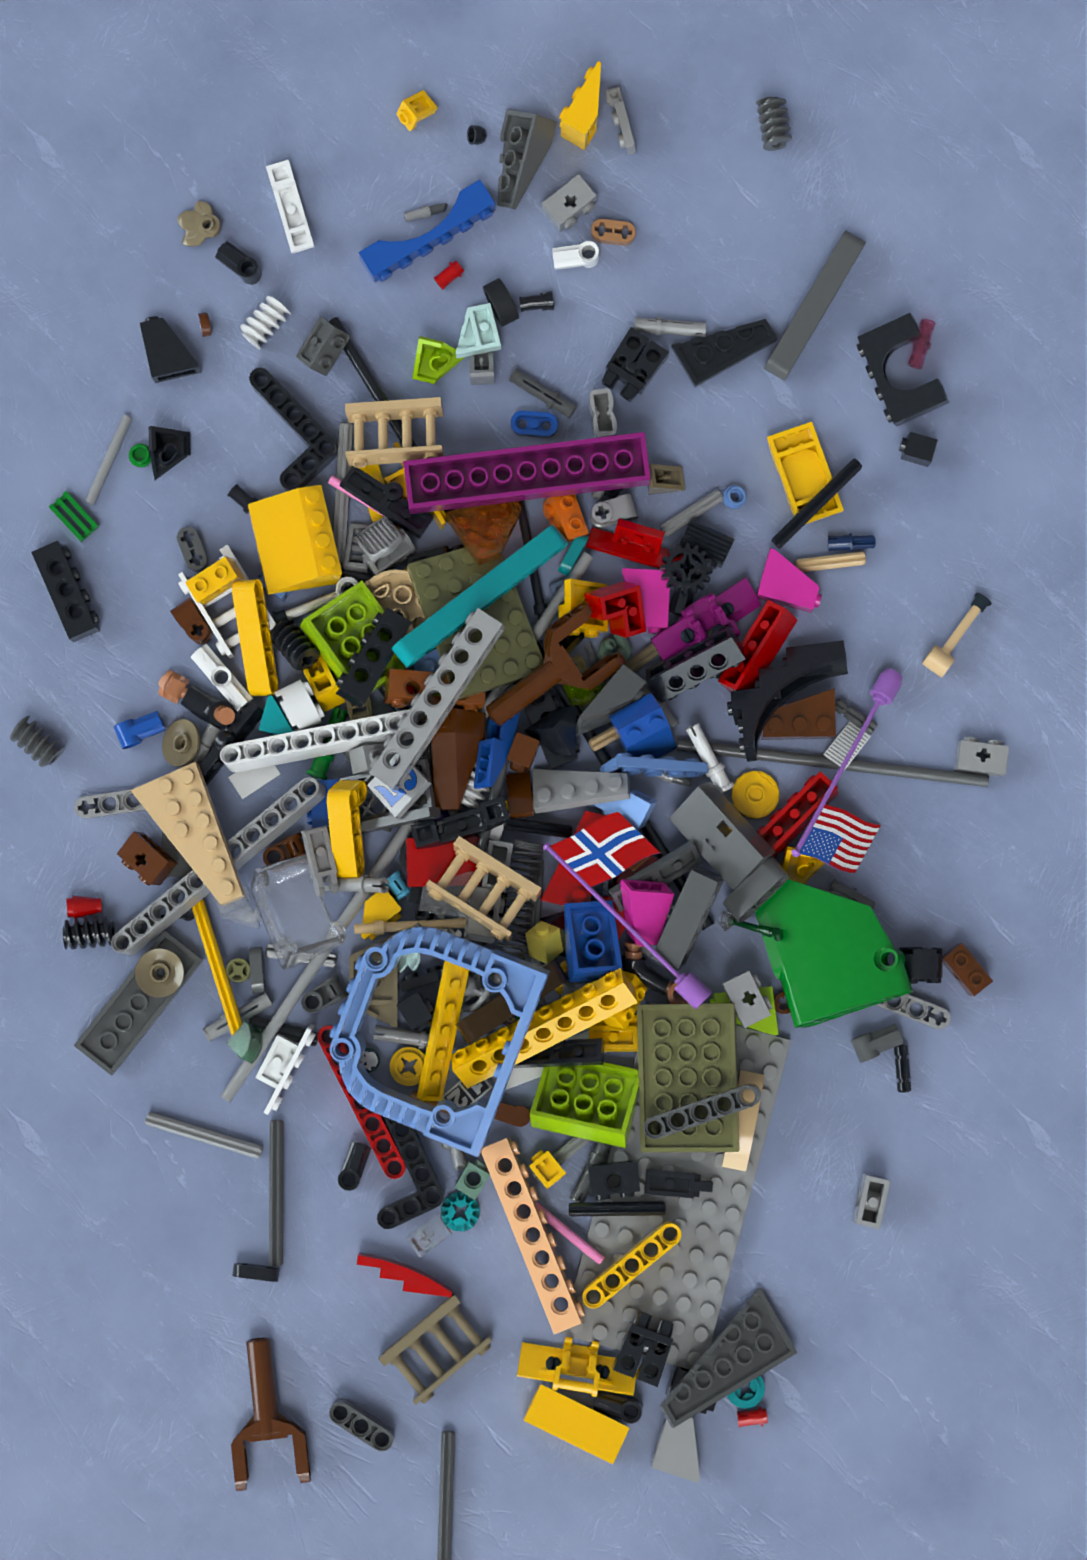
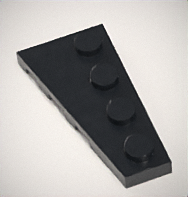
M762 319L737 326L731 330H723L706 337H698L681 344H673L671 348L693 386L697 387L775 343L777 337L767 320Z

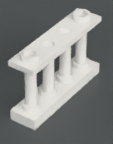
M226 545L219 549L223 555L219 559L224 556L233 558L244 576V580H249L230 547ZM181 572L178 575L182 581L178 582L185 595L190 593L218 639L215 645L222 656L227 654L230 659L235 657L230 648L240 643L239 632L224 640L218 630L219 627L236 618L235 608L233 607L212 620L205 609L231 593L232 588L206 605L196 602L185 583L189 579ZM267 609L269 628L271 633L272 629L276 625V622L274 621V619L272 618L271 614Z

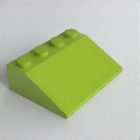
M360 581L304 618L300 627L314 647L318 649L321 657L336 678L339 679L343 672L346 674L349 672L351 666L348 665V662L354 652L360 653L363 648L360 645L361 640L366 632L372 633L375 626L371 623L377 613L383 614L384 610L365 583ZM385 632L378 633L382 641H389V636ZM366 653V656L370 661H377V656L375 653ZM395 653L371 694L385 684V675L389 669L404 670L407 668ZM354 673L356 680L359 682L366 681L363 673Z
M606 1062L603 1065L544 1067L530 1110L531 1127L626 1148L639 1095V1070Z

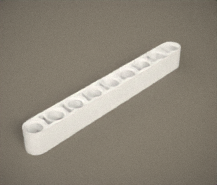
M411 709L228 744L222 748L220 758L230 771L243 772L347 752L365 745L385 743L391 734L394 735L397 730L393 729L394 726L398 724V721L404 714L408 715ZM419 714L417 723L421 719H428L427 714ZM379 728L377 733L370 734L371 730ZM350 733H356L353 738L346 739ZM406 734L403 741L414 739L413 734ZM332 737L330 742L323 743L326 738ZM308 741L306 747L299 748L303 742ZM285 746L282 752L276 753L279 747ZM256 751H261L259 756L253 757ZM238 755L235 761L230 762L231 757Z

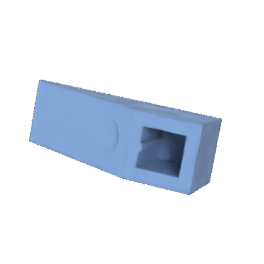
M630 790V799L588 806H597L602 809L604 815L619 812L635 829H641L645 827L657 801L638 790Z

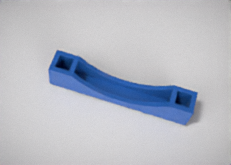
M478 180L460 191L450 213L434 229L417 238L405 241L390 242L378 240L358 252L360 260L374 282L379 280L381 282L385 281L393 275L392 272L399 268H407L413 263L412 260L419 256H427L440 243L441 245L447 244L460 231L461 233L467 232L478 220L484 221L494 214L493 211H495V202L482 181Z

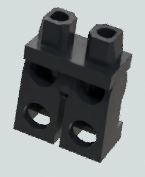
M632 327L606 365V373L602 379V384L611 390L618 380L624 383L625 387L621 391L620 396L629 402L638 393L640 395L643 393L659 368L669 357V351L652 340L648 344L649 338Z
M639 1311L634 1322L630 1321L612 1369L632 1378L636 1374L637 1380L658 1387L673 1342L671 1335L674 1324L661 1319L657 1331L649 1329L648 1326L652 1315ZM642 1355H644L640 1367L638 1368Z

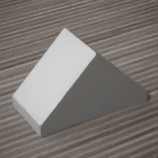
M493 351L469 356L471 385L495 384Z

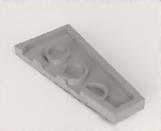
M533 769V809L536 814L630 799V782L627 773Z

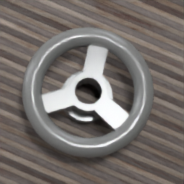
M469 971L461 1007L465 1012H474L480 1009L491 993L485 987L484 990L481 989V975ZM471 997H480L474 1004H466Z

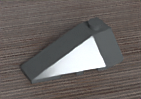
M506 110L500 141L504 142L503 154H500L499 162L503 163V169L498 179L497 206L516 210L551 147L557 125L556 121L537 114Z

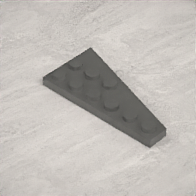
M761 1288L754 1292L660 1404V1408L671 1428L678 1426L797 1354L796 1349Z

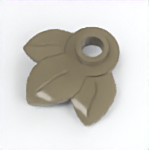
M203 201L196 202L194 211H184L177 217L178 224L186 230L182 240V244L186 246H199L206 238H214L221 231L220 220L213 215L212 207ZM211 222V226L206 229V226Z

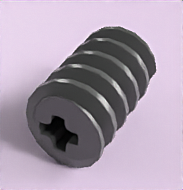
M778 97L762 98L756 104L759 106L757 112L761 115L759 117V122L762 124L760 130L764 133L762 135V141L765 142L763 149L767 151L782 149L786 146V142L792 140L791 135H785V133L791 130V127L783 126V124L789 122L788 117H782V115L788 112V109L780 107L786 104V99Z
M26 716L15 726L10 740L13 742L18 741L17 746L19 748L25 747L24 752L27 755L32 754V760H39L38 765L40 767L51 765L60 757L65 747L56 749L58 741L55 740L49 743L51 735L47 734L42 737L41 734L44 728L41 727L35 730L37 722L33 721L28 724L27 721L30 716Z

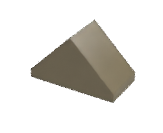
M649 464L651 481L650 485L647 486L648 495L685 490L683 467Z

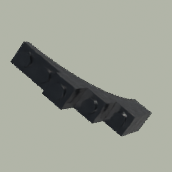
M844 640L787 647V657L782 658L783 666L758 669L759 679L755 680L754 689L731 691V701L727 702L728 715L733 716L735 725H738L739 733H743V738H739L740 752H745L747 762L757 761L758 743L762 731L769 718L782 703L796 692L813 683L830 677L848 674Z

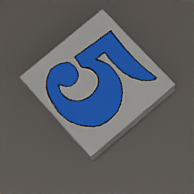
M395 754L390 759L392 767L400 763L399 754ZM415 765L398 791L390 788L376 777L367 786L394 817L400 819L432 783Z

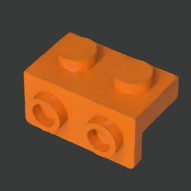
M575 494L549 497L543 502L544 516L549 520L550 525L554 524L569 543L575 538L588 534V529Z

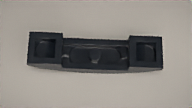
M504 797L480 803L481 807L437 821L433 818L410 825L416 848L423 849L453 843L458 836L467 839L506 823L510 820Z

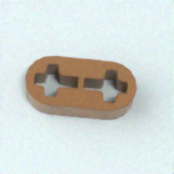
M598 219L591 226V236L598 243L626 246L634 241L636 235L635 227L626 221ZM600 226H604L605 231H611L612 233L604 232L603 236H599L598 231L595 230H599ZM623 229H628V233L632 235H628L627 239H623L622 234L619 233Z

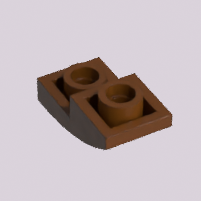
M529 772L505 775L509 816L512 818L534 816Z

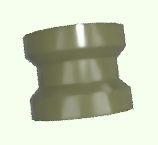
M242 958L231 960L226 967L228 978L234 982L247 981L251 977L250 963Z

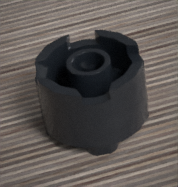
M896 948L905 955L906 961L904 966L911 984H918V981L941 983V978H943L942 948Z

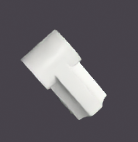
M585 241L580 245L552 248L555 270L581 266L592 268L598 264L600 259L598 246L592 241ZM587 250H592L595 253L594 257L586 259L582 255Z

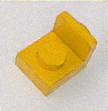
M422 90L404 99L396 114L400 122L409 131H412L419 121L435 114L438 107L427 93Z
M540 1150L531 1158L533 1163L529 1167L547 1189L567 1174L550 1151L544 1153Z

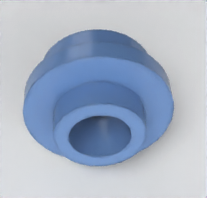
M731 485L723 492V502L728 508L738 509L745 504L746 493L740 486ZM731 494L736 495V501H732Z

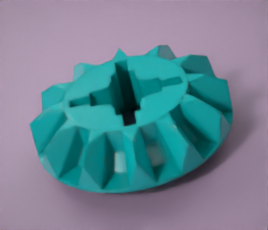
M462 1192L453 1193L448 1196L441 1207V1217L445 1225L453 1231L465 1232L473 1228L480 1216L478 1202ZM453 1204L459 1208L465 1207L467 1204L469 1205L465 1211L468 1220L461 1216L454 1220L452 1219L456 1213Z
M759 1376L749 1382V1387L754 1393L745 1392L740 1398L741 1389L739 1388L727 1395L730 1402L744 1409L756 1406L762 1400L765 1393L762 1377Z

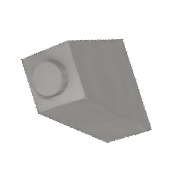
M665 1417L651 1460V1468L699 1483L700 1473L693 1417L674 1428H671Z

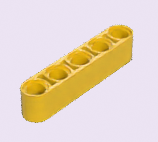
M259 579L234 581L232 595L248 692L252 697L275 695L274 692L278 691L279 686L263 585Z
M672 1221L662 1223L592 1280L583 1289L582 1298L584 1304L592 1309L600 1307L674 1247L682 1236L679 1226ZM667 1227H673L676 1229L677 1234L675 1238L668 1240L663 1237L664 1230ZM655 1243L658 1247L657 1252L653 1255H647L644 1252L645 1245ZM630 1258L636 1259L639 1263L634 1271H629L625 1268V1262ZM616 1274L620 1279L619 1283L616 1286L607 1285L605 1280L608 1275ZM590 1290H597L600 1293V1298L596 1302H591L586 1298L587 1293Z

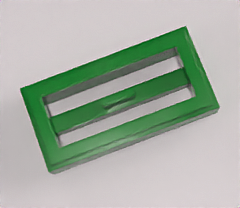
M67 491L63 493L62 497H58L54 504L49 506L81 543L99 528L95 521ZM67 499L92 525L89 529L64 503ZM59 506H61L85 532L83 535H81L69 523V521L57 510Z

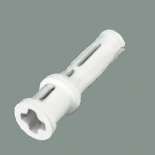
M699 722L695 723L693 727L691 725L685 730L702 762L708 763V772L705 776L710 778L711 782L721 793L731 789L734 783L729 781L724 771V764L718 762Z

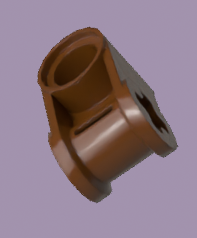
M190 597L170 611L178 624L195 643L206 644L211 640L212 630ZM199 627L203 633L200 637L197 635V628Z
M302 833L294 834L268 847L263 853V861L267 867L280 869L290 863L306 858L304 843L301 839ZM294 843H296V845H297V848H298V850H299L298 853H297V851H296V848H295V846H294ZM274 851L279 852L281 860L277 864H270L268 862V855Z

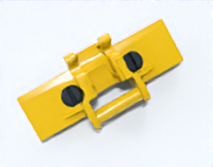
M565 1336L563 1349L522 1342L517 1371L518 1377L553 1382L552 1390L560 1388L590 1393L593 1397H597L598 1390L634 1396L636 1374L632 1378L613 1371L612 1366L615 1358L597 1355L599 1342L592 1341L591 1345L587 1347L575 1345L572 1342L573 1337ZM561 1374L588 1378L592 1380L593 1384L559 1377Z

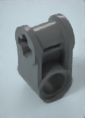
M336 974L304 994L301 999V1005L306 1012L317 1013L349 996V994L344 992L337 980L339 977ZM331 985L335 989L337 995L334 994L332 988L330 987ZM314 995L318 997L319 1005L316 1009H309L306 1006V1000L309 996Z

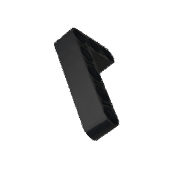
M256 368L252 370L249 376L254 391L308 446L281 473L280 483L286 492L305 487L336 458L337 445L333 438L266 369ZM264 376L267 378V382L264 385L259 386L255 384L258 377ZM274 394H283L282 401L278 403L271 401ZM297 410L300 412V415L297 419L291 420L288 418L289 412ZM308 427L316 429V433L311 437L304 435V431ZM324 444L333 446L332 451L328 454L321 453V447ZM307 460L315 462V466L311 470L303 469V464ZM291 476L298 478L294 486L290 487L285 484L287 478Z
M384 1117L417 1191L384 1206L377 1215L378 1224L384 1229H392L440 1206L444 1200V1190L416 1130L409 1127V1133L405 1136H400L396 1132L398 1122ZM409 1145L417 1146L419 1149L418 1157H408L406 1148ZM425 1167L428 1169L430 1175L427 1180L418 1179L416 1176L418 1168ZM429 1190L438 1191L440 1195L439 1201L435 1203L428 1201L426 1197ZM408 1200L415 1201L418 1206L417 1211L414 1213L407 1212L404 1208L405 1202ZM392 1211L395 1214V1221L390 1224L384 1222L382 1219L383 1212Z

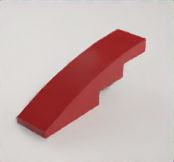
M359 1252L356 1265L381 1268L379 1278L404 1281L402 1291L452 1297L453 1290L409 1265Z

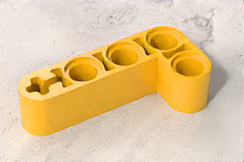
M339 780L327 793L331 847L337 868V878H360L365 872L359 806L365 801L367 796V785L363 780Z

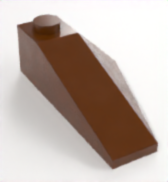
M452 709L432 738L435 806L440 807V810H459L472 769L477 762L479 741L485 740V713Z

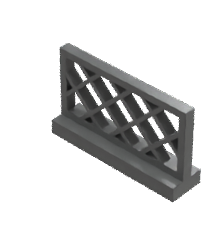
M428 759L418 760L415 764L416 767L421 766L422 773L432 783ZM366 772L340 778V780L365 779L364 781L368 785L374 776ZM432 784L425 790L427 803L420 805L415 801L414 806L410 807L400 819L395 818L391 812H388L389 810L386 806L381 814H377L372 810L378 797L368 786L367 791L374 796L368 805L364 803L360 805L365 809L360 817L362 834L441 817L440 807L435 806Z

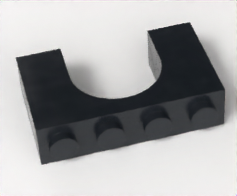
M911 313L857 337L860 342L856 345L860 356L867 359L869 365L865 366L870 379L875 378L878 387L874 389L879 401L884 400L887 409L883 411L889 423L893 422L895 426H899L950 403L938 378L912 390L896 389L887 379L886 365L892 353L922 338L914 316Z

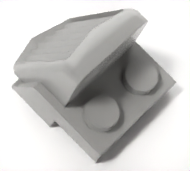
M385 516L368 525L354 539L364 553L362 557L374 576L394 569L404 562L407 556L416 553L412 541L402 528L398 529Z

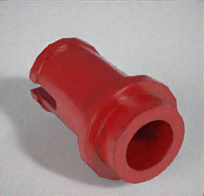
M455 260L453 263L449 262V266L433 279L443 290L457 277L461 278L464 270Z
M760 1406L756 1410L737 1411L739 1428L761 1424V1427H764L763 1424L768 1423L766 1408L761 1409Z

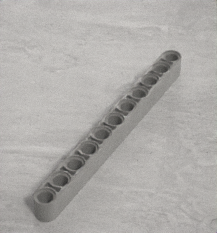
M312 777L302 779L228 840L227 845L236 870L241 868L320 803L326 795L325 786ZM312 785H316L315 793L309 795V788ZM297 800V807L290 811V804ZM278 816V823L275 826H271L272 818ZM259 831V839L253 842V834ZM240 846L241 853L239 856L234 857V850ZM194 870L120 929L112 937L111 946L113 950L127 956H133L207 896L210 891L204 883L201 887L197 888L199 877ZM184 892L185 899L183 900V902L179 903L178 897L181 893ZM166 908V915L160 918V911ZM147 923V931L142 934L141 928L143 924ZM128 938L129 945L126 949H123V942Z

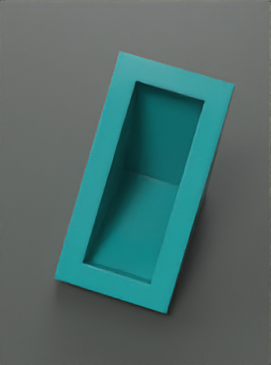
M273 695L268 696L259 731L273 736L294 732Z

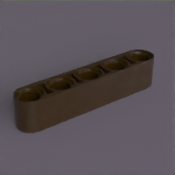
M556 959L542 967L550 970L540 998L569 980ZM501 994L455 1025L469 1045L513 1017L514 1014L511 1013L505 998Z

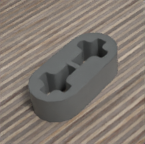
M184 527L177 534V541L184 560L192 571H203L208 565V557L200 536L192 527ZM186 533L195 536L191 539L193 544L191 548L186 541L182 542ZM194 551H196L199 558L203 557L200 560L201 565L196 566L195 563L191 564V561L194 560L192 555Z
M250 947L249 963L252 993H265L262 947Z

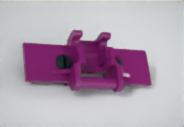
M744 577L717 596L707 593L681 611L682 617L679 618V621L651 638V641L662 661L706 639L707 635L705 632L717 624L730 626L735 635L739 637L741 633L736 622L760 607L761 603L748 579Z

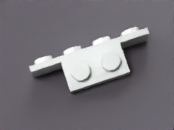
M310 1024L299 1044L281 1034L276 1036L255 1077L276 1088L264 1111L265 1114L269 1115L272 1109L277 1111L283 1100L280 1094L283 1088L286 1090L289 1088L294 1078L290 1075L293 1068H299L305 1055L301 1054L305 1045L310 1047L316 1034L312 1032L315 1025Z

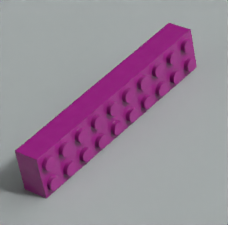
M645 432L403 461L410 514L648 486L651 481Z

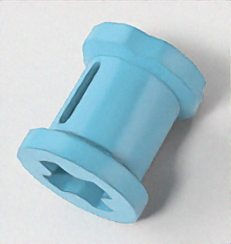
M399 870L387 878L389 884H383L384 886H389L396 902L406 897L410 893L411 888L407 887L406 882L400 876L401 872Z

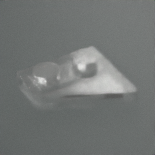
M474 871L454 876L445 890L458 897L474 874ZM427 886L422 887L419 911L462 918L468 917L444 900L439 902L433 899L428 894ZM471 896L466 902V904L470 905Z

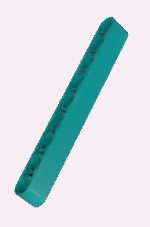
M552 524L404 636L391 648L392 651L409 668L462 628L472 611L476 612L478 608L484 611L561 552L569 542L557 527Z

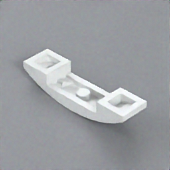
M289 160L266 166L291 253L313 248L314 243Z

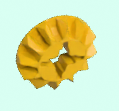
M404 1047L395 1052L389 1065L390 1073L394 1080L404 1086H413L420 1083L425 1059L424 1053L414 1047ZM402 1058L408 1062L415 1059L418 1060L413 1066L416 1075L411 1073V1071L404 1072L403 1074L400 1073L405 1067Z

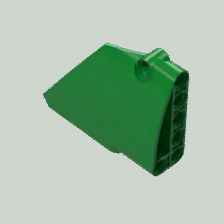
M788 879L755 911L759 926H767L773 929L780 928L782 931L783 939L778 942L773 937L763 935L762 937L772 970L776 978L781 981L795 1028L812 1027L913 992L904 966L906 961L905 955L901 950L894 947L871 906ZM890 953H893L895 962L890 966L887 958Z

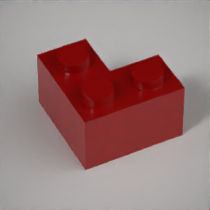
M623 581L584 593L585 602H588L593 609L590 617L602 621L609 620L611 634L628 638L646 632L640 585Z

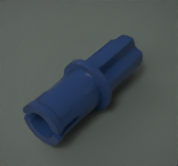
M849 533V535L828 536V551L850 550L852 552V549L875 548L876 539L873 535L852 536V533Z

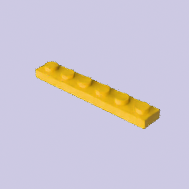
M447 961L444 962L416 1097L421 1101H442L457 1032L455 1024L459 1022L469 970Z

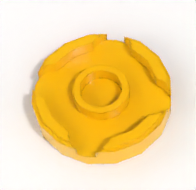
M751 771L744 773L735 781L732 787L731 799L734 807L741 815L747 818L759 819L769 815L775 809L779 802V790L777 783L770 775L762 771Z

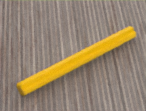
M202 899L192 907L231 1035L233 1037L241 1036L245 1033L207 908Z

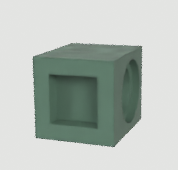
M477 1159L475 1163L469 1161L454 1188L476 1200L490 1176L486 1164ZM472 1171L478 1172L481 1176V1181L475 1185L470 1184L467 1180L468 1173Z

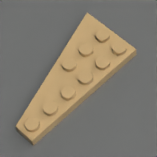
M193 762L130 790L221 905L224 906L245 897L231 853L197 762Z

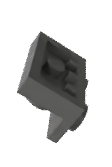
M320 316L296 357L310 369L327 376L350 339V335Z

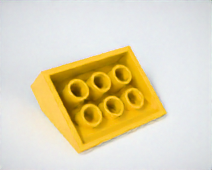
M321 485L296 488L248 504L268 595L337 584L341 578L342 570Z

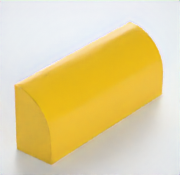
M542 1384L538 1387L523 1417L525 1422L611 1464L614 1463L630 1429Z

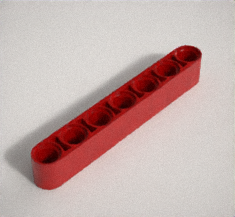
M324 1026L318 1032V1042L384 1173L391 1179H398L405 1173L406 1165L382 1115L374 1113L367 1108H359L356 1105V1100L346 1089L347 1087L340 1074L339 1065L335 1063L330 1054L331 1043H327L323 1039L324 1031L327 1029L332 1030L333 1026ZM339 1043L340 1050L344 1053H349L347 1044ZM369 1117H376L379 1120L380 1126L377 1130H371L367 1127L366 1123ZM380 1139H387L390 1142L391 1148L389 1151L382 1152L379 1150L377 1145ZM391 1161L400 1162L402 1166L400 1173L393 1174L390 1172L388 1166Z

